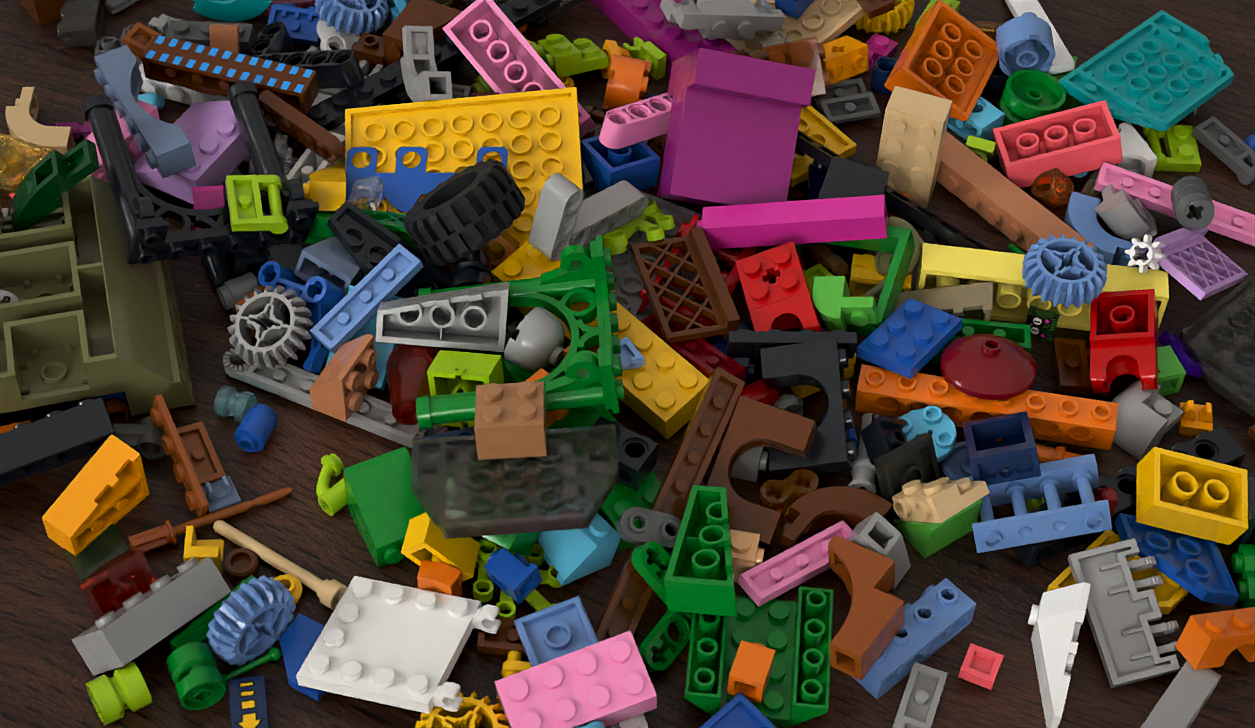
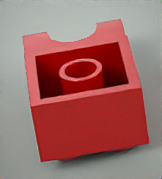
M793 241L735 261L754 331H769L772 329L786 331L791 328L823 332L813 303L806 272Z
M1155 289L1103 292L1098 298H1094L1091 301L1090 380L1093 393L1109 392L1112 381L1116 377L1125 374L1134 375L1139 378L1142 390L1158 389V308Z

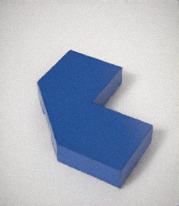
M299 613L279 638L287 679L290 687L319 701L326 691L299 686L296 675L325 626Z

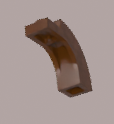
M832 486L811 491L801 496L790 506L788 522L779 534L781 539L779 554L842 520L852 531L858 523L876 511L890 522L893 504L872 492L854 487Z

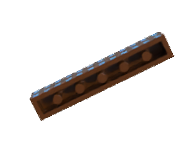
M155 35L142 55L145 77L148 79L228 97L227 92L234 84L250 81L255 84L258 94L268 90L304 115H307L319 93L317 71L165 36Z

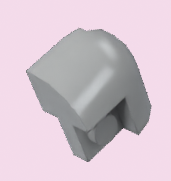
M1112 184L1101 190L1103 201L1094 209L1113 233L1127 241H1132V238H1138L1143 241L1145 235H1152V237L1157 235L1158 230L1154 217L1138 198L1133 201L1124 188L1117 191Z
M1140 379L1133 381L1112 400L1113 403H1119L1113 442L1139 461L1153 447H1157L1160 444L1162 436L1181 420L1184 412L1158 394L1161 385L1158 384L1157 390H1142Z

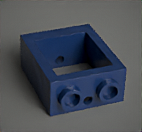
M1027 411L962 423L973 481H985L988 486L1041 476L1037 447ZM1002 438L1000 442L995 441V439ZM1008 467L1009 471L1003 472L1002 469Z

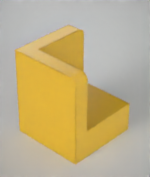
M194 525L186 526L184 562L192 557H195L197 561L211 557L222 575L224 541L222 539L197 540Z

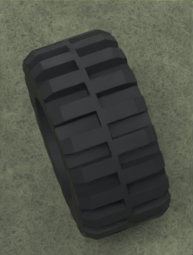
M487 159L485 162H478L454 174L424 195L407 212V216L404 217V229L428 263L435 266H444L449 262L453 263L462 257H467L477 249H481L489 241L497 238L502 231L508 229L524 210L525 197L503 163L495 159Z

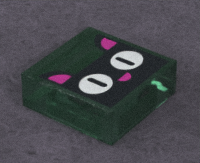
M1030 305L1025 325H1031V336L1052 342L1060 314Z

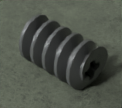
M1185 176L1173 185L1171 201L1178 222L1183 227L1191 230L1207 227L1213 220L1215 208L1206 183L1199 177Z

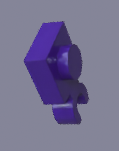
M1165 330L1158 337L1159 342L1163 346H1171L1186 371V375L1190 374L1201 378L1209 370L1194 351L1184 345L1183 340L1176 333L1172 336L1168 330Z

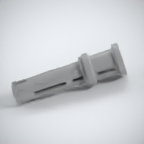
M873 413L863 415L861 431L871 423ZM875 414L874 420H876L880 415ZM860 434L857 459L852 462L853 471H850L853 476L852 482L849 483L848 487L859 488L876 494L877 488L874 485L877 478L875 465L870 463Z

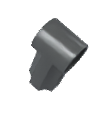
M150 417L144 418L141 424L113 423L118 439L140 453L141 457L157 460L165 455L161 443L163 435L159 427L155 428Z

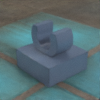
M222 476V479L218 481L206 482L204 486H201L209 504L208 514L242 502L230 476Z

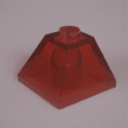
M131 548L99 566L78 586L95 618L99 619L111 611L116 612L124 607L122 603L140 592L143 595L151 590L149 585L157 579L143 552Z

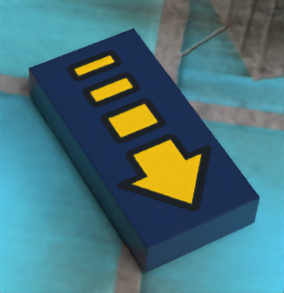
M264 675L228 680L232 728H269Z

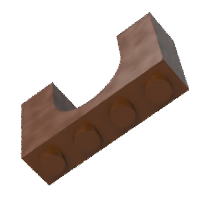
M740 396L728 421L730 424L726 435H722L715 450L718 453L715 464H709L703 482L707 484L706 486L726 487L730 529L760 534L759 546L772 550L783 522L782 514L741 498L731 486L733 466L741 455L757 447H771L806 459L817 429L815 420Z

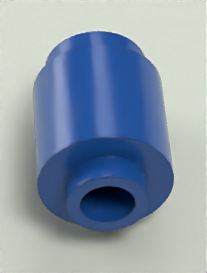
M256 404L253 408L248 409L234 433V439L243 451L260 452L263 450L277 425V415L272 408L264 404Z

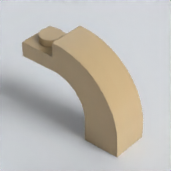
M23 87L20 98H17L15 101V106H6L5 110L10 136L16 150L26 159L38 163L53 150L64 155L74 148L75 142L71 127L46 126L36 122L39 104L35 88Z

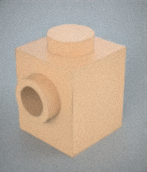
M730 529L734 582H738L740 574L763 563L765 549L758 548L760 534Z

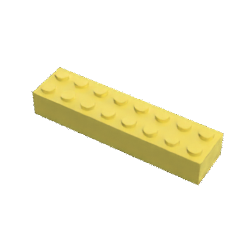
M930 243L922 244L914 290L993 282V309L990 319L1027 323L1030 314L1053 321L1051 324H1044V326L1090 331L1091 303H1083L1080 308L1071 304L1066 309L1063 304H1057L1054 307L1053 302L1049 300L1042 302L1040 295L1032 296L1031 288L1025 287V279L1022 278L1024 254ZM1107 264V280L1101 293L1155 289L1159 329L1169 301L1168 272L1148 269L1146 273H1139V268Z

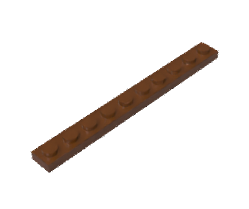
M719 367L712 371L650 510L674 515L682 521L692 485L700 486L746 382ZM665 526L666 533L673 536V529ZM634 544L594 631L599 642L631 631L633 636L653 592V589L635 570L632 564V552L638 546L637 544ZM647 552L649 557L646 561L648 564H651L649 559L652 555L650 552Z

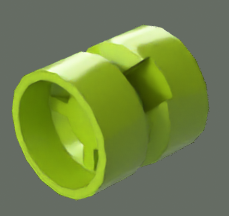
M133 661L123 667L114 669V674L111 678L102 675L85 683L90 699L105 726L124 717L126 709L135 712L152 703L145 680Z

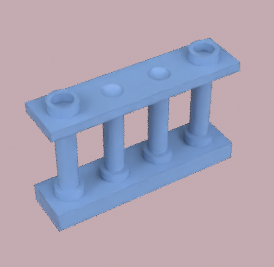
M1089 454L1039 463L1041 476L988 485L990 493L981 498L983 501L979 511L981 522L972 524L977 553L1112 530L1108 499L1095 501L1092 488L1100 487L1095 455ZM973 476L962 477L970 478V481H973ZM1079 491L1082 504L1061 507L1059 494ZM1045 497L1048 510L1028 514L1025 500ZM1012 503L1015 516L1001 519L994 518L992 506Z

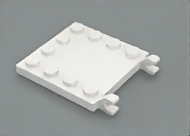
M354 576L296 675L298 685L430 714L433 706L457 712L463 701L461 697H456L460 690V685L446 681L473 628L491 634L497 633L501 625V620L496 619L499 608L494 605H484L482 607L481 601Z

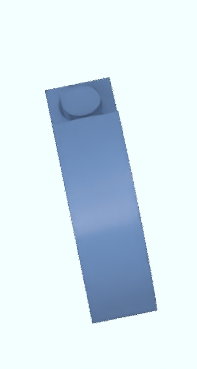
M1072 191L1064 223L1096 246L1097 253L1104 255L1103 260L1106 264L1128 266L1131 259L1130 254L1125 253V250L1131 249L1134 244L1110 235L1099 225L1096 217L1097 212L1094 208L1100 204L1101 199Z

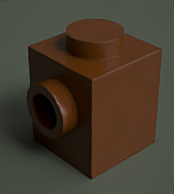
M363 32L359 40L353 43L351 50L354 51L359 63L361 60L369 62L367 74H370L377 64L385 66L383 37Z

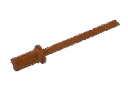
M281 488L261 495L254 500L241 502L173 527L169 520H165L164 525L128 537L131 551L136 556L170 543L172 546L177 545L175 536L186 533V526L194 525V528L197 529L212 524L217 520H223L243 513L252 507L274 502L291 494L292 488Z

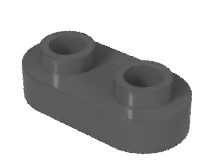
M631 507L619 516L616 526L620 537L628 543L640 545L654 541L662 545L666 551L674 548L682 521L671 514L641 507ZM634 518L641 522V529L634 526ZM665 526L673 529V536L666 533Z

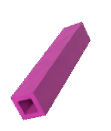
M885 195L703 207L702 220H697V227H702L711 249L783 245L792 241L794 244L887 238L888 215Z

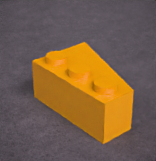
M111 434L43 515L42 520L48 538L74 557H78L145 499L150 493L140 453Z

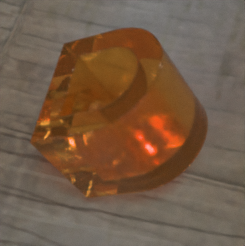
M1055 168L1041 173L1034 180L1031 190L1036 198L1048 207L1055 208L1069 203V194L1074 191V185L1069 177Z

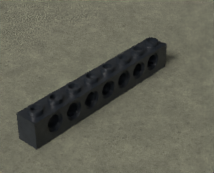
M1222 427L1211 432L1204 431L1195 439L1186 443L1179 442L1170 448V451L1238 468L1241 467L1246 455ZM1137 464L1134 466L1127 465L1118 473L1107 478L1100 477V487L1098 488L1113 487L1118 497V503L1111 519L1112 530L1116 529L1114 522L1119 513L1136 516ZM1092 488L1093 494L1097 488ZM1079 491L1067 493L1066 496L1060 498L1061 507L1082 504ZM1044 502L1039 508L1028 512V514L1048 510L1047 503ZM1104 531L1012 547V549L1029 569L1099 537Z

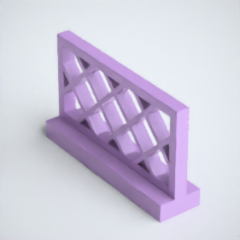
M1184 227L1157 237L1152 243L1162 241L1163 245L1160 247L1161 254L1167 255L1166 258L1159 260L1158 265L1199 300H1203L1238 284L1249 275L1204 237L1210 229L1208 227L1199 230H1191ZM1149 249L1145 251L1142 259H1148L1146 254L1149 252Z

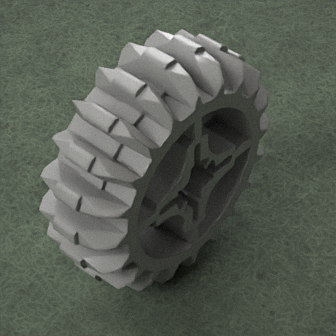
M266 285L264 292L254 288L253 297L244 295L246 302L243 305L235 304L238 313L229 316L234 324L227 327L228 332L232 335L229 341L235 347V353L240 358L242 357L247 364H254L262 370L265 366L275 370L277 363L287 367V358L289 357L298 360L296 351L298 349L306 350L303 341L312 339L311 334L307 330L314 327L313 322L309 319L312 314L306 307V302L301 297H298L293 290H286L279 285L276 289ZM286 309H289L290 325L285 323L286 316L284 313ZM252 330L256 331L255 339L257 342L255 346H253L251 340Z

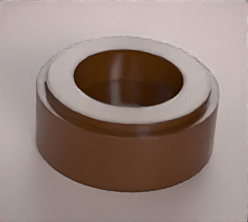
M237 548L229 552L224 559L227 577L234 582L246 580L250 575L255 577L259 571L256 553L248 548Z

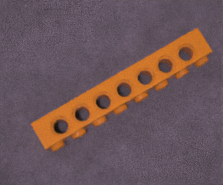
M861 364L856 391L855 411L901 417L912 410L933 405L939 407L943 413L947 414L957 427H963L962 423L1027 411L1034 439L1111 450L1116 431L1119 403L1027 390L1025 393L1009 399H981L960 392L952 387L942 376L917 373L912 379H909L883 367Z

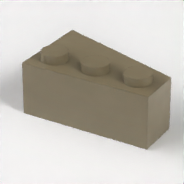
M993 282L901 292L895 310L908 298H911L959 318L990 321L993 309Z

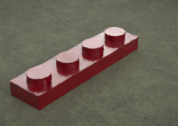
M655 314L640 320L641 323L665 342ZM674 320L669 324L671 332L682 331L686 328ZM702 338L668 344L708 379L716 367L741 380L746 379V368Z

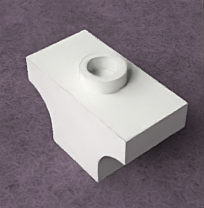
M1120 123L1118 133L1121 137L1123 163L1115 164V166L1152 178L1158 158L1131 123Z

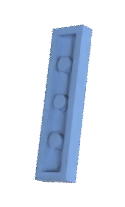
M398 244L310 330L313 337L335 354L342 344L348 342L377 313L381 302L389 301L423 268L422 262L402 245Z

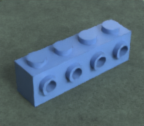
M947 578L936 586L934 584L928 586L921 594L920 599L914 604L907 603L904 605L903 627L862 680L854 679L874 698H880L911 672L914 662L923 663L967 627L972 621L976 603Z

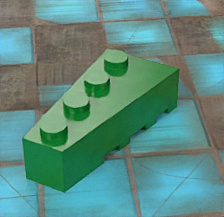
M692 485L664 578L668 611L737 617L726 487Z

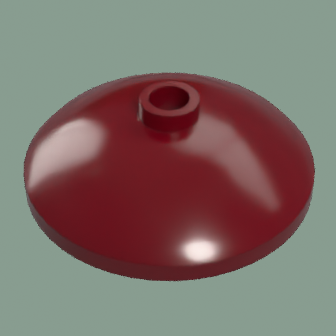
M979 333L963 336L948 344L940 358V370L945 380L960 392L981 399L1002 400L1019 396L1031 388L1037 373L1034 358L1023 346L1009 338L995 334Z

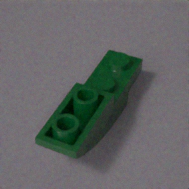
M85 139L64 155L53 150L30 170L20 183L12 199L10 213L13 232L29 229L62 206L61 194L100 168L95 143Z

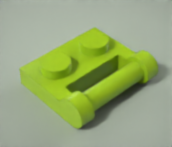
M1174 125L1165 132L1142 126L1144 136L1147 137L1149 148L1158 158L1154 168L1155 171L1199 172L1201 160L1196 138L1191 135L1193 132L1192 125ZM1159 138H1164L1168 157L1162 153Z
M226 175L225 185L232 232L271 231L274 234H282L288 230L287 218L283 216L280 197L282 183L279 176ZM260 190H265L268 193L271 216H263Z

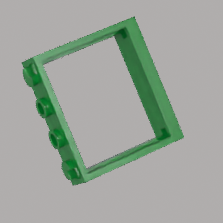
M887 226V238L819 242L894 253L877 304L879 313L878 324H867L865 326L847 324L846 332H856L864 337H868L895 311L915 249L911 229ZM795 244L799 253L802 244Z

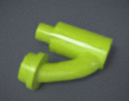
M331 453L321 458L323 467L318 477L316 493L320 507L328 515L333 516L347 505L344 478L331 488L329 486L331 476H339L344 468L340 458Z

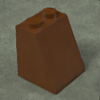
M411 0L383 33L385 68L399 61L404 56L402 28L405 25L433 26V41H436L447 35L442 28L462 11L430 0Z

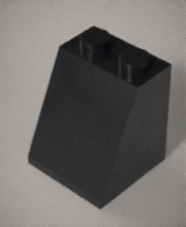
M832 156L818 199L885 195L890 172L883 171L875 166L869 167L858 164L850 159H840ZM824 244L833 252L848 257H853V254L862 255L868 252L866 249Z

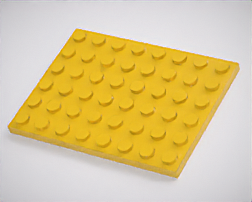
M576 87L345 109V168L347 152L353 147H373L377 150L375 173H395L397 151L400 148L423 147L427 150L425 173H459L477 163V152L480 148L505 147L508 151L507 171L525 197V208L521 215L512 222L508 229H505L520 242L519 248L529 240L541 191L550 176L560 173L583 190L578 93ZM494 151L486 153L483 157L484 162L487 159H495L499 162L502 160L501 155ZM359 152L352 159L353 165L357 168H365L371 162V157L366 152ZM408 152L402 158V163L407 168H414L421 162V157L416 152ZM422 194L417 201H420L425 194ZM386 197L383 198L377 207H373L366 198H362L358 203H355V206L359 209L407 214L393 207ZM495 242L489 245L490 249L495 253L505 251V247L501 243Z

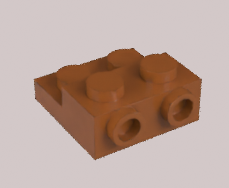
M816 36L761 47L762 50H766L769 59L767 61L816 70L812 96L826 94V87L831 86L828 70H822L821 59H826L823 42L818 43Z

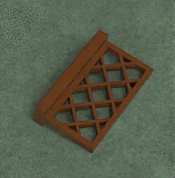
M702 227L690 228L689 236L631 244V255L666 344L722 335L723 340L727 341L729 331L738 330L740 317ZM684 247L686 255L682 259L670 253V250ZM650 252L659 257L652 263L642 258L641 254ZM665 259L677 265L674 272H671L659 265ZM683 268L695 274L696 277L693 281L679 276ZM655 273L668 280L661 286L651 281L650 278ZM674 282L687 288L683 295H680L668 288ZM692 291L705 298L702 305L688 299ZM663 296L677 302L672 310L660 304L659 301ZM682 305L697 312L692 319L677 313ZM701 315H704L714 320L715 325L706 327L697 321ZM674 320L687 327L682 331L671 332L669 324Z

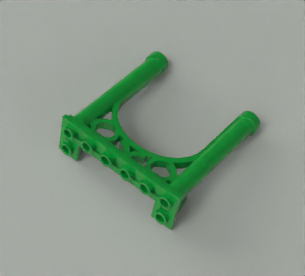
M602 235L595 236L596 240L590 241V250L582 245H570L564 248L560 254V268L540 274V277L433 290L432 287L418 289V296L510 282L508 308L521 306L543 307L559 317L571 333L570 347L563 361L551 373L535 381H544L547 411L605 405L606 410L612 409L613 414L619 413V399H625L623 380L617 379V377L623 376L621 357L615 355L621 354L619 334L613 335V333L619 332L617 313H611V311H617L615 292H610L615 290L613 271L607 272V267L612 266L610 247H603ZM578 302H585L590 305L583 311H572L570 309L573 304ZM597 317L598 327L586 325ZM595 345H599V348H597L598 355L595 352L589 351L588 349ZM476 391L416 397V414L420 430L432 429L437 424L475 420Z

